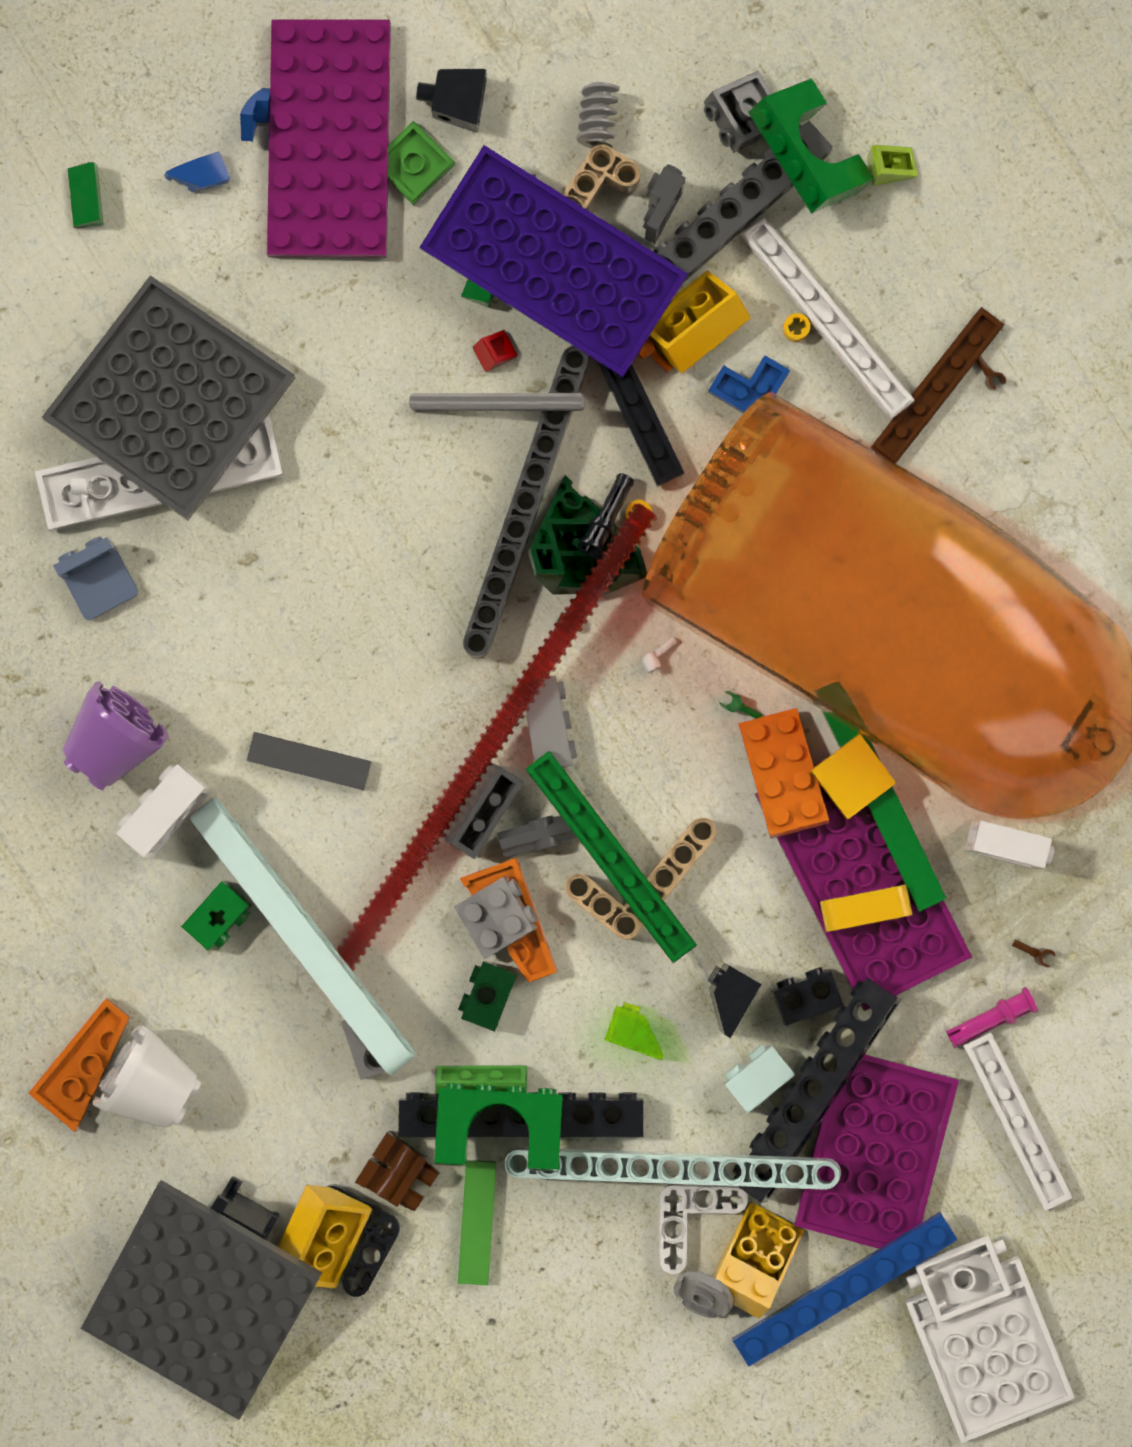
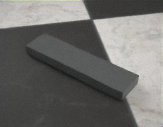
M258 732L253 733L246 760L360 790L365 789L372 762Z

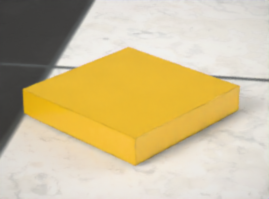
M861 734L855 736L810 770L846 819L851 818L896 784Z

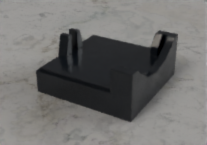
M232 1176L221 1195L217 1196L211 1209L266 1240L280 1214L276 1211L272 1212L238 1193L243 1181Z

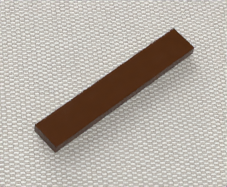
M980 307L911 396L914 398V402L891 420L873 443L871 449L895 466L1005 324Z

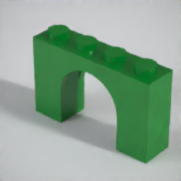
M812 78L763 97L748 112L811 214L858 194L874 180L859 154L837 163H828L815 157L804 145L799 133V123L811 119L827 104Z
M446 1083V1088H439L435 1165L466 1166L468 1133L471 1123L485 1109L502 1106L519 1113L528 1126V1170L559 1171L562 1095L556 1094L557 1089L538 1088V1093H526L525 1087L508 1086L507 1092L495 1091V1086L477 1085V1090L464 1089L465 1084Z

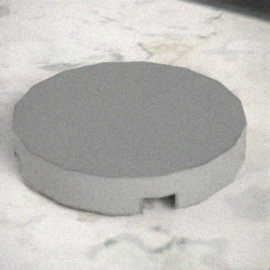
M688 1271L681 1273L675 1282L674 1294L676 1298L680 1296L683 1299L682 1304L688 1310L698 1315L715 1318L717 1314H721L722 1317H725L732 1309L734 1296L730 1289L710 1275Z

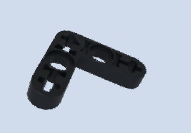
M330 1184L326 1187H331L372 1208L362 1231L367 1236L342 1281L343 1289L348 1295L360 1297L369 1289L400 1231V1223L394 1215L337 1184ZM374 1212L379 1214L376 1221L385 1224L387 1220L392 1222L393 1234L381 1235V1228L373 1224L372 1230L366 1227L371 1222ZM375 1247L379 1250L380 1259L378 1262L370 1264L364 1260L363 1251L365 1248ZM356 1262H358L363 1268L373 1270V1273L370 1275L366 1271L361 1280L365 1286H358L354 1290L351 1288L352 1282L348 1279L349 1277L355 1278L361 1269L360 1267H355Z

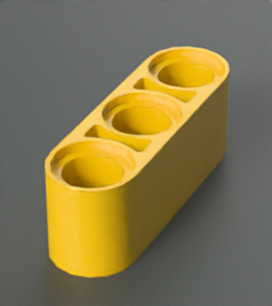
M907 885L820 901L826 932L913 915Z

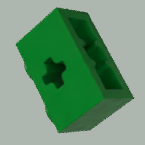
M221 881L181 927L207 951L213 950L214 947L219 950L230 939L231 936L227 934L235 924L240 927L251 915L247 910L252 904L226 881ZM224 911L223 919L225 923L214 924L215 916L213 913Z

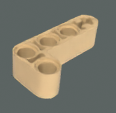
M597 145L589 151L563 195L589 211L605 184L623 194L634 192L640 183V169L635 162L609 146ZM603 156L609 160V164L605 167H598L594 164L593 160L596 157ZM628 171L634 175L635 179L632 182L625 183L618 176L622 172ZM583 181H588L593 184L594 188L590 192L584 193L577 186Z

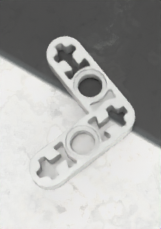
M669 1184L665 1186L659 1196V1262L663 1271L674 1275L680 1273L686 1267L687 1213H740L748 1204L747 1193L738 1186ZM671 1190H676L677 1195L682 1196V1200L676 1202V1212L683 1211L682 1217L674 1214L664 1216V1211L670 1212V1202L665 1200V1196H669ZM701 1190H707L712 1194V1202L707 1207H700L695 1202V1195ZM716 1190H722L721 1197L731 1196L732 1191H737L738 1196L743 1197L742 1201L737 1202V1207H731L729 1201H721L722 1207L716 1208L718 1201ZM672 1220L679 1222L682 1226L680 1235L673 1238L667 1236L664 1232L666 1223ZM664 1241L672 1244L682 1242V1247L676 1246V1255L682 1259L681 1262H676L674 1268L670 1267L669 1262H664V1258L670 1256V1245L664 1247Z

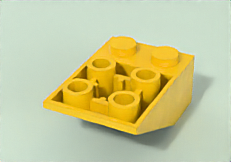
M753 1202L749 1203L712 1274V1277L721 1281L730 1289L734 1296V1306L758 1319L770 1309L804 1230Z

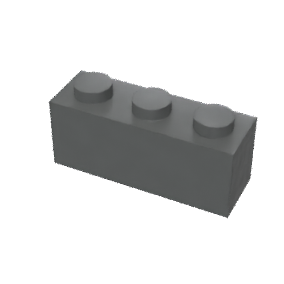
M489 762L440 839L463 854L475 859L524 782L501 766Z

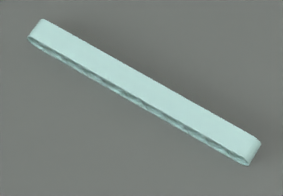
M213 797L190 816L197 830L380 1066L389 1075H393L414 1058L416 1054L411 1045L224 805Z
M521 1147L509 1153L504 1163L506 1171L512 1177L535 1179L831 1189L837 1184L841 1176L840 1166L833 1159L811 1157L560 1148L559 1171L528 1170V1168L519 1170L516 1168L514 1157L518 1154L526 1158L528 1166L529 1147ZM576 1157L586 1159L588 1163L586 1172L582 1173L575 1169L574 1159ZM606 1158H613L617 1161L619 1167L617 1173L612 1174L605 1170L604 1161ZM636 1159H643L648 1163L649 1172L647 1174L641 1175L636 1172L634 1168ZM667 1160H673L678 1163L680 1171L677 1176H671L665 1171L664 1166ZM703 1161L710 1166L711 1172L709 1176L701 1177L696 1173L695 1165L697 1162ZM730 1162L737 1163L742 1171L741 1176L738 1178L728 1176L725 1169L726 1165ZM762 1163L769 1165L772 1169V1177L769 1179L760 1178L756 1172L757 1165ZM795 1164L802 1168L804 1173L802 1179L796 1181L789 1178L787 1168L790 1165ZM822 1166L831 1167L835 1173L834 1179L828 1182L821 1180L818 1176V1169Z

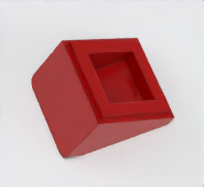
M505 330L483 337L473 346V350L485 372L491 371L518 356Z

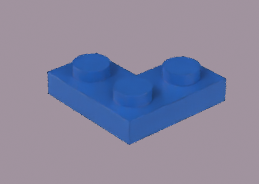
M766 355L762 358L750 380L723 365L710 386L708 393L759 423L790 370Z

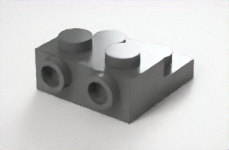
M759 70L712 91L704 101L705 116L709 121H715L720 129L719 138L721 143L725 147L730 146L733 153L756 143L762 137L761 132L748 113L763 97L772 94Z
M669 164L666 167L664 166L660 174L654 173L647 187L649 189L646 195L649 197V209L643 220L645 221L643 228L646 229L645 239L653 244H656L684 191L686 177L682 176L681 170Z

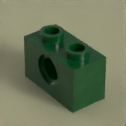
M486 961L482 962L481 967L475 965L469 982L474 983L470 995L464 993L458 1008L459 1011L463 1012L461 1019L495 1032L517 973ZM484 986L491 987L495 992L494 1001L488 1004L482 1003L478 998V991Z

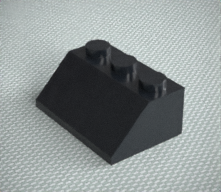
M723 963L722 967L715 966L707 981L711 983L709 992L719 1030L725 1036L731 1038L762 984L730 965Z

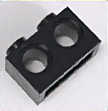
M818 967L805 972L806 978L795 982L794 978L790 977L776 983L778 988L771 991L785 1026L843 1006L830 970L823 971L822 967ZM819 981H824L828 986V993L823 998H816L812 992L814 984ZM794 991L798 993L800 1002L797 1007L790 1009L785 1006L784 997L788 992Z

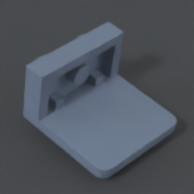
M101 536L88 541L85 544L86 548L77 553L73 550L63 554L58 558L59 562L53 565L58 576L66 582L83 617L87 620H93L138 595V589L113 541L107 537L102 539Z

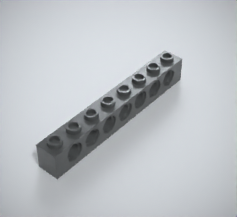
M809 120L803 126L799 124L800 137L806 148L822 161L830 155L833 146ZM771 148L764 153L766 158L758 165L754 162L742 172L743 178L738 183L730 182L719 193L721 197L714 204L710 201L707 202L697 212L699 216L691 224L688 221L684 222L675 231L677 236L669 243L663 241L653 250L657 255L688 273L685 281L794 187ZM771 168L776 169L780 172L781 177L777 180H771L766 176L765 171ZM747 188H753L758 192L759 196L753 200L747 199L743 195V191ZM730 207L735 210L737 216L733 219H726L721 215L720 211L723 208ZM702 227H709L713 230L714 236L704 239L699 235L698 230ZM681 246L688 247L692 255L689 258H680L676 254V249Z

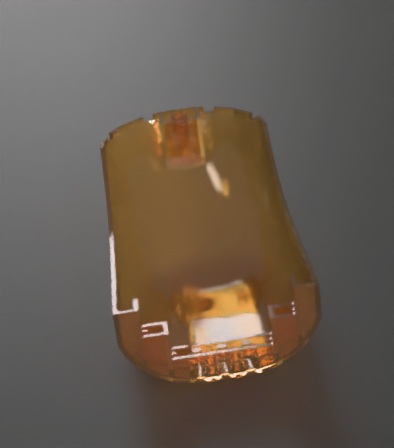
M769 392L756 400L728 432L675 514L651 561L642 589V597L648 605L861 734L947 792L958 802L974 810L992 816L1014 819H1036L1060 814L1085 803V801L1107 787L1127 763L1132 752V647L1119 626L1059 572L1000 527L942 490L773 392Z

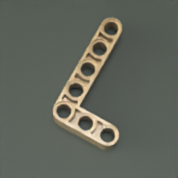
M701 817L691 822L648 875L647 880L663 901L714 840L716 827L712 820ZM698 823H705L710 828V835L706 840H699L694 835V827ZM680 846H685L691 851V859L685 864H681L675 859V851ZM663 869L668 870L673 877L671 884L667 887L659 886L655 880L657 872ZM575 874L568 878L565 885L567 895L621 939H631L643 928L644 925L627 903L623 906L584 874ZM581 878L586 881L588 889L584 895L575 896L570 891V884L574 879ZM598 898H606L611 903V909L606 915H599L594 911V902ZM622 917H630L634 921V929L629 934H622L618 931L617 923Z

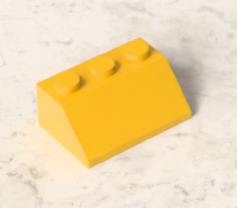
M707 270L675 295L648 339L665 360L682 374L694 366L708 352L715 349L733 332L739 330L751 317L738 294Z
M306 1184L278 1247L323 1272L315 1287L336 1288L372 1208L331 1187Z

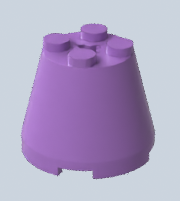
M97 681L87 692L63 746V753L66 756L64 764L74 773L82 772L89 777V781L93 786L104 790L106 786L114 784L158 751L168 740L169 736L163 725L158 724L156 726L153 723L152 717L147 714L149 710L140 702L115 686H112L110 690L103 688V684Z

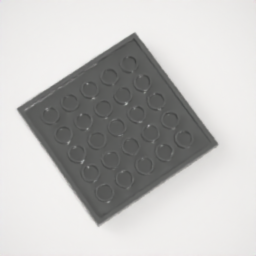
M150 275L42 418L162 504L189 521L296 377L289 370Z
M161 1180L151 1195L80 1329L240 1420L323 1272Z

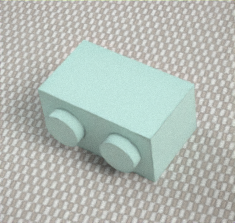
M763 1044L758 1046L748 1055L751 1058L749 1062L742 1067L738 1063L725 1074L728 1079L723 1083L747 1113L795 1075L771 1045H768L766 1048Z

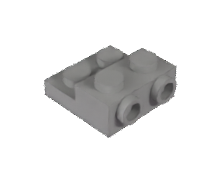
M508 876L500 878L454 906L484 959L538 928L535 924L538 921L536 914L529 905L525 907L520 898L522 891L518 883L514 879L510 880Z

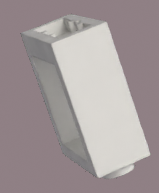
M979 820L971 822L964 851L1033 869H1045L1046 863L1050 864L1053 859L1055 847L1051 846L1052 838Z

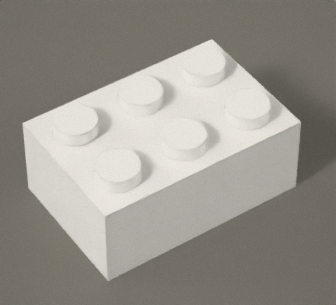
M179 764L174 767L168 766L158 778L161 783L154 790L149 788L138 801L141 806L134 813L129 811L118 823V826L121 828L116 834L143 858H153L212 791L209 786L186 766Z

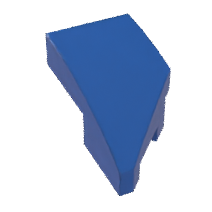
M270 88L260 89L243 106L240 113L241 141L253 142L257 123H269Z
M219 151L176 166L164 174L167 180L172 181L173 179L187 186V190L193 193L197 189L205 190L228 183L231 179Z

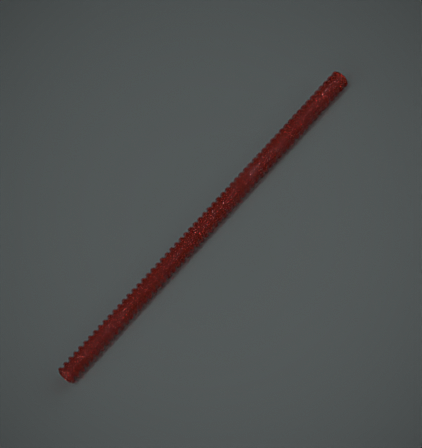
M635 503L633 505L635 508L633 512H628L629 518L622 521L623 527H618L617 531L619 533L617 536H612L613 542L606 545L608 547L607 551H602L601 555L603 557L601 560H596L597 566L590 569L592 571L591 575H586L587 581L585 584L583 582L580 584L581 590H576L575 595L577 596L575 599H570L571 605L564 608L566 612L564 615L560 614L559 618L561 620L559 623L555 622L553 625L555 626L554 630L548 632L550 635L548 639H543L544 645L537 648L539 650L538 654H533L532 658L534 660L532 663H527L528 669L522 671V678H517L518 684L511 687L512 693H507L506 697L508 699L506 702H501L502 708L495 711L496 717H491L490 721L492 723L490 726H485L486 732L479 735L481 739L479 742L475 741L474 745L476 747L474 750H469V757L463 759L465 763L458 766L459 772H454L453 776L455 778L453 781H448L449 787L442 790L443 796H438L437 800L439 802L437 805H432L433 811L426 814L428 816L427 820H422L423 826L416 829L417 835H412L411 844H406L407 850L400 853L401 859H396L395 863L397 865L390 868L391 874L384 877L386 881L380 883V890L374 892V899H369L370 905L363 908L364 914H359V921L353 923L354 929L347 932L348 938H343L342 942L344 944L337 947L338 953L352 971L356 969L354 965L361 962L360 956H364L367 953L366 947H371L370 941L377 938L376 932H381V925L387 923L386 917L393 914L391 911L393 908H397V901L403 899V892H408L407 886L414 883L413 877H418L419 868H424L423 862L430 859L429 853H434L435 849L433 847L440 844L439 838H443L446 835L444 833L445 829H450L449 823L456 820L455 814H460L461 809L459 808L461 805L465 806L467 803L465 801L466 798L472 796L470 793L472 789H477L476 783L483 780L481 778L482 774H487L486 768L493 765L492 759H497L498 754L496 753L498 750H503L502 744L509 741L508 735H513L514 731L512 729L514 726H519L518 720L525 717L523 715L524 711H529L530 707L528 705L530 702H535L534 696L541 693L539 689L545 687L546 684L544 682L546 679L549 680L551 678L549 675L551 671H556L555 665L562 662L561 656H566L567 652L565 650L567 647H572L571 641L578 638L576 636L577 632H582L583 628L581 626L583 623H588L587 617L594 614L592 612L593 608H598L597 602L599 599H604L603 593H608L610 590L608 588L609 584H614L615 581L613 579L615 576L618 577L620 575L618 572L620 568H625L624 562L631 559L630 553H635L636 549L634 547L636 544H641L640 538L647 535L646 529H651L652 525L650 523L652 520H657L656 514L645 506Z

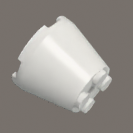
M140 1024L132 1031L131 1036L134 1037V1040L132 1042L128 1041L124 1047L121 1046L99 1085L101 1087L100 1090L103 1091L101 1098L96 1096L93 1100V1105L108 1113L164 1128L169 1125L171 1126L173 1123L178 1125L186 1112V1108L183 1105L188 1097H194L201 1085V1081L196 1079L197 1074L152 1030Z

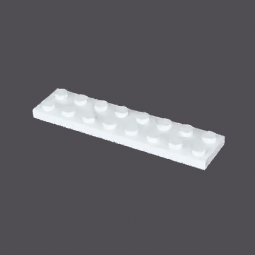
M270 416L265 418L210 493L284 476ZM97 457L35 471L47 527L50 531L162 505L160 501ZM80 478L89 481V503L93 519L85 520L81 495L71 494V479Z

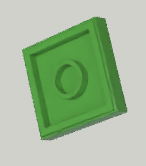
M414 121L388 147V181L413 206L456 165L455 161Z

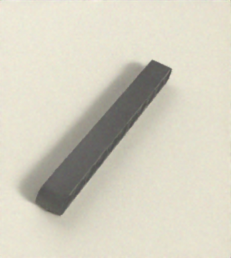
M574 346L565 349L549 393H558L557 387L563 383H568L573 387L574 391L572 393H579L588 368V355ZM572 355H578L582 358L583 364L578 368H571L566 362L567 359ZM542 411L463 639L464 649L472 658H483L491 649L573 411H558L562 413L564 419L557 425L551 424L547 420L548 414L553 411ZM543 439H549L553 442L554 448L548 453H543L539 451L537 444ZM531 468H541L544 471V477L540 481L530 480L527 473ZM524 495L531 496L535 501L533 507L527 510L520 508L517 504L519 498ZM512 524H521L525 528V532L521 537L513 538L508 534V528ZM506 551L511 552L515 556L514 563L507 567L502 566L498 562L499 555ZM493 580H501L505 584V590L499 595H493L488 590V586ZM490 608L495 612V618L491 623H483L478 619L482 609ZM476 636L482 637L486 642L484 649L479 652L470 650L468 646L470 639Z

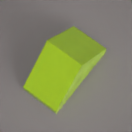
M871 146L867 162L869 171L874 177L872 181L873 186L918 176L912 147Z

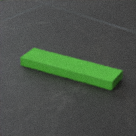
M467 1160L458 1284L488 1285L497 1164L494 1161Z

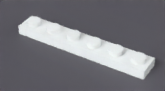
M987 1032L963 1044L962 1046L1043 1210L1047 1211L1073 1198L992 1033Z

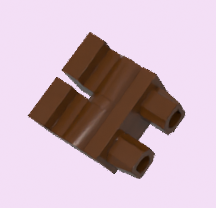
M389 1130L372 1154L375 1158L369 1159L355 1183L369 1189L395 1207L402 1205L405 1208L416 1211L424 1196L411 1188L413 1183L418 1179L431 1187L440 1172L427 1162L429 1160L427 1156L421 1154Z

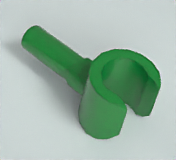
M725 691V693L732 696L730 704L725 705L719 702L720 706L730 712L740 711L755 719L762 716V713L742 703L741 697L731 691Z

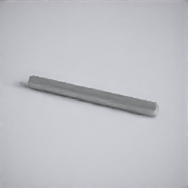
M412 393L409 397V407L413 411H582L585 407V397L581 393Z

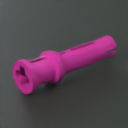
M1024 987L1021 989V993L1007 1000L1003 998L998 1000L996 1007L950 1030H946L953 1047L957 1048V1046L1004 1023L1012 1025L1015 1023V1019L1031 1011L1033 1013L1038 1012V1008L1028 989Z

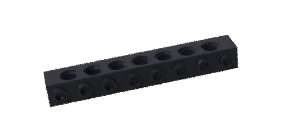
M866 978L864 982L862 980L857 982L850 994L853 996V999L847 1007L843 1005L833 1019L836 1022L831 1032L826 1031L817 1043L819 1050L813 1058L809 1056L800 1068V1072L803 1073L797 1083L792 1082L783 1094L786 1100L780 1109L775 1107L766 1120L769 1125L763 1134L759 1132L754 1137L749 1146L752 1149L749 1155L797 1157L902 999L870 978ZM867 1003L872 1009V1015L868 1020L862 1021L858 1016V1009L861 1005ZM846 1029L852 1030L855 1035L853 1044L848 1047L841 1041V1035ZM830 1054L834 1055L838 1060V1066L833 1072H829L824 1066V1060ZM812 1080L818 1081L821 1086V1092L817 1097L810 1096L807 1091L808 1084ZM796 1105L800 1106L804 1111V1117L799 1123H796L791 1118V1110ZM778 1131H783L787 1136V1143L783 1148L777 1147L774 1143V1135ZM736 1164L732 1171L735 1174L734 1178L741 1176L742 1171L738 1164ZM758 1167L756 1168L757 1175L760 1178L769 1179L772 1177L771 1167L766 1173H762ZM738 1186L760 1203L767 1202L776 1189L773 1187Z
M407 1092L406 1098L399 1099L398 1137H436L437 1120L427 1122L422 1118L421 1112L426 1106H432L438 1111L439 1094H436V1098H424L423 1092ZM575 1092L558 1093L562 1095L560 1137H643V1098H637L636 1092H620L619 1098H606L605 1092H589L588 1098H576ZM502 1106L495 1107L500 1114V1117L495 1122H487L484 1120L482 1112L479 1113L471 1123L468 1137H529V1129L526 1122L516 1121L512 1115L513 1109ZM579 1106H585L591 1111V1117L586 1122H578L573 1116L574 1110ZM610 1106L618 1107L621 1110V1117L616 1122H608L604 1118V1111Z

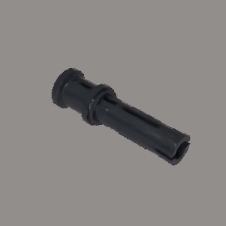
M624 473L617 474L598 516L590 520L588 524L589 531L585 539L580 540L578 544L579 550L586 556L594 559L602 558L605 552L603 547L607 539L611 538L615 532L613 524L634 484V480L629 475Z

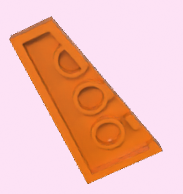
M518 858L460 878L472 896L504 876H508L510 880L514 879L522 891L520 898L525 907L529 905L537 916L538 921L535 924L538 928L506 947L507 951L528 983L558 972Z
M106 998L28 1094L71 1130L76 1132L131 1017Z

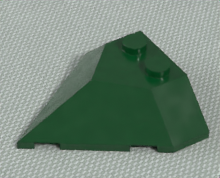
M564 475L528 551L535 578L553 595L609 594L646 578L648 573L641 549L633 541L628 543L617 532L619 527L615 523L613 524L615 532L611 538L607 539L603 547L605 552L602 558H590L579 550L578 544L580 540L585 539L589 531L588 524L590 520L598 516L600 509L586 495L582 497L572 487L573 482Z

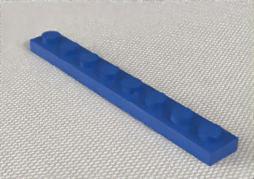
M938 1212L734 1336L732 1341L749 1367L956 1242L957 1237L942 1213Z

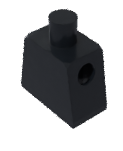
M439 69L435 84L418 82L416 100L432 102L431 113L434 119L478 133L487 82L486 69Z

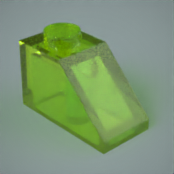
M625 1001L622 1006L615 1005L604 1041L662 1061L664 1054L645 1015L639 1013L641 1007Z

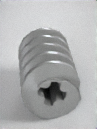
M593 82L582 88V95L584 97L581 99L580 106L583 109L579 112V118L582 121L578 123L580 133L577 135V141L581 145L589 148L597 145L613 147L606 142V139L614 138L615 133L607 131V128L616 126V122L608 119V116L616 115L617 110L609 107V104L618 103V98L610 94L618 92L619 86L605 82Z

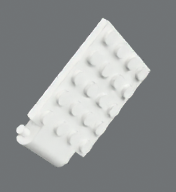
M988 1235L924 1260L914 1266L916 1274L906 1277L910 1289L920 1285L923 1289V1293L904 1301L961 1444L1075 1398L1020 1258L1014 1256L999 1262L997 1255L1007 1251L1003 1239L992 1243Z

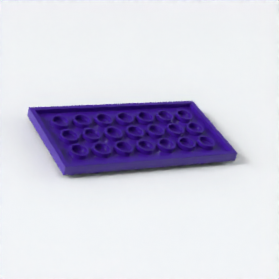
M485 145L479 151L419 247L425 253L622 378L688 276V273Z

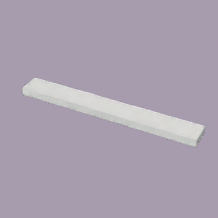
M765 217L741 234V239L803 315L809 319L812 326L889 420H892L914 402V398Z

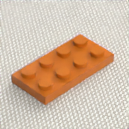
M797 708L738 723L770 839L828 824L829 818L818 780L810 771L814 766Z

